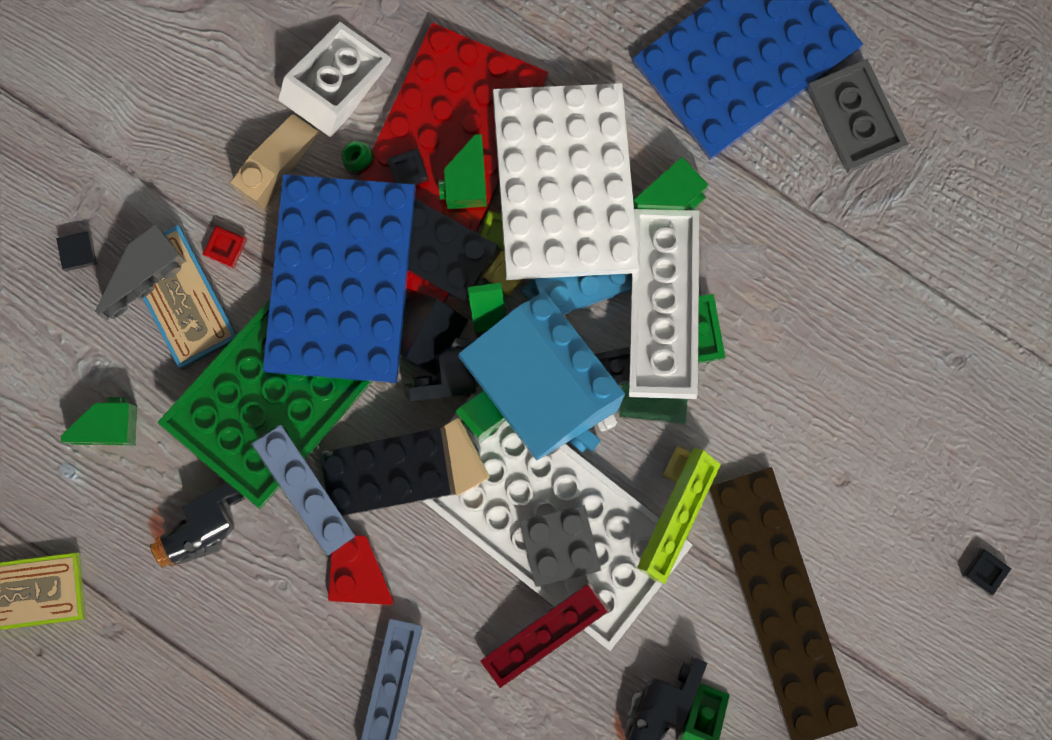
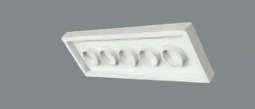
M634 209L639 271L638 273H632L629 397L697 399L699 211Z

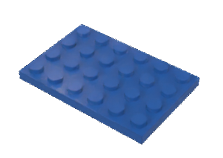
M711 0L633 57L632 63L708 159L712 160L806 90L809 83L822 78L861 49L863 43L828 0Z
M283 174L263 372L397 384L416 191L414 184Z

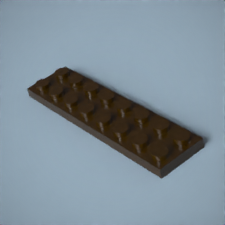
M770 467L712 485L709 489V494L789 739L815 740L858 726L773 468Z

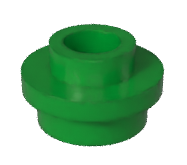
M359 141L348 143L341 154L344 167L352 173H359L367 169L373 159L371 147Z

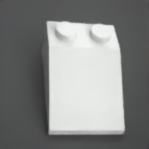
M339 22L284 76L278 101L331 137L350 117L390 63L391 57Z

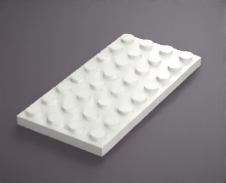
M480 385L475 389L476 393L471 394L465 403L484 391ZM455 414L450 422L458 418L457 414ZM507 421L482 443L464 425L490 478L476 488L459 496L452 495L423 502L554 607L590 582L610 610L585 628L584 631L611 651L662 585V583L654 581L637 569L642 554L660 518L566 444L562 445L554 454L544 456L536 461ZM585 505L601 571L536 587L520 521ZM685 540L672 571L692 547L689 541Z

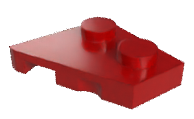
M355 535L354 538L331 553L328 601L394 605V599L392 594H390L383 577V572L373 553L368 536Z

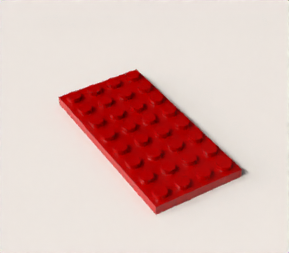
M431 23L372 149V162L367 169L361 172L358 180L395 183L387 159L418 148L429 181L415 186V199L477 233L499 186L493 89L544 87L549 72L435 23ZM482 134L487 207L448 209L446 199L440 200L439 180L445 179V167L473 136ZM408 272L407 290L436 298L445 304L449 294Z

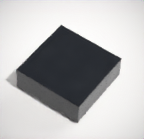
M418 148L387 159L395 183L414 184L416 186L429 181Z
M87 231L56 238L62 270L65 272L97 265L90 232Z
M980 549L962 576L989 596H993L1012 568L985 549Z

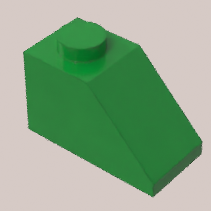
M482 134L473 136L445 167V179L439 180L440 200L446 199L448 209L487 207Z
M681 157L634 199V209L687 210L690 208L695 210L707 199L704 194L709 184Z
M501 282L468 287L476 337L482 336L506 316Z
M484 391L455 411L461 422L480 443L506 421Z
M107 397V403H95L61 435L60 442L69 445L136 446L137 406L127 403V398Z
M700 683L685 724L679 730L677 740H719L730 695Z

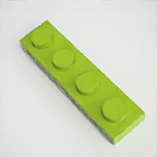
M693 447L637 566V569L662 584L666 583L721 465L702 449Z

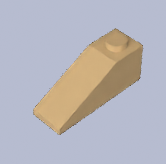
M292 114L248 157L230 184L237 193L264 210L281 187L283 174L289 175L315 140L319 131Z

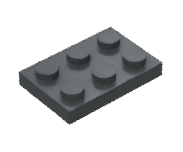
M868 59L808 84L809 94L847 173L903 150L909 145Z

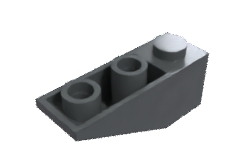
M156 224L128 244L95 310L102 318L108 320L109 318L115 319L121 316L128 309L127 305L136 298L142 299L148 296L154 290L156 283L163 278L169 279L181 270L180 265L186 262L163 230Z

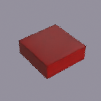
M215 225L202 255L234 269L247 239Z

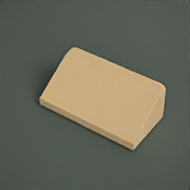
M457 418L442 428L446 429L456 496H459L476 488L489 479L490 475L464 425Z

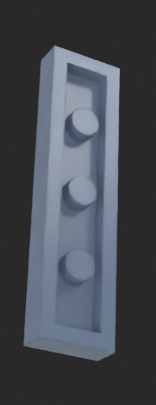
M281 425L276 426L251 443L325 555H330L355 537Z
M392 618L389 619L361 740H397L423 630L422 625Z

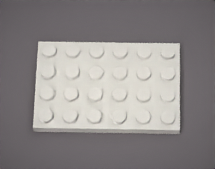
M622 83L493 89L506 280L638 273L639 259Z

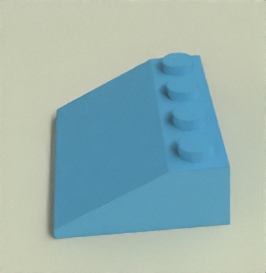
M545 291L515 308L460 352L458 356L536 461L616 413L625 396L620 386Z

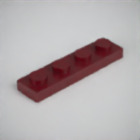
M588 582L484 656L480 662L499 688H502L608 613L610 609L592 584Z

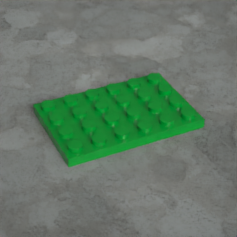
M270 300L157 422L160 427L259 510L280 487L251 443L276 426L281 425L305 460L373 383L372 381L263 372Z

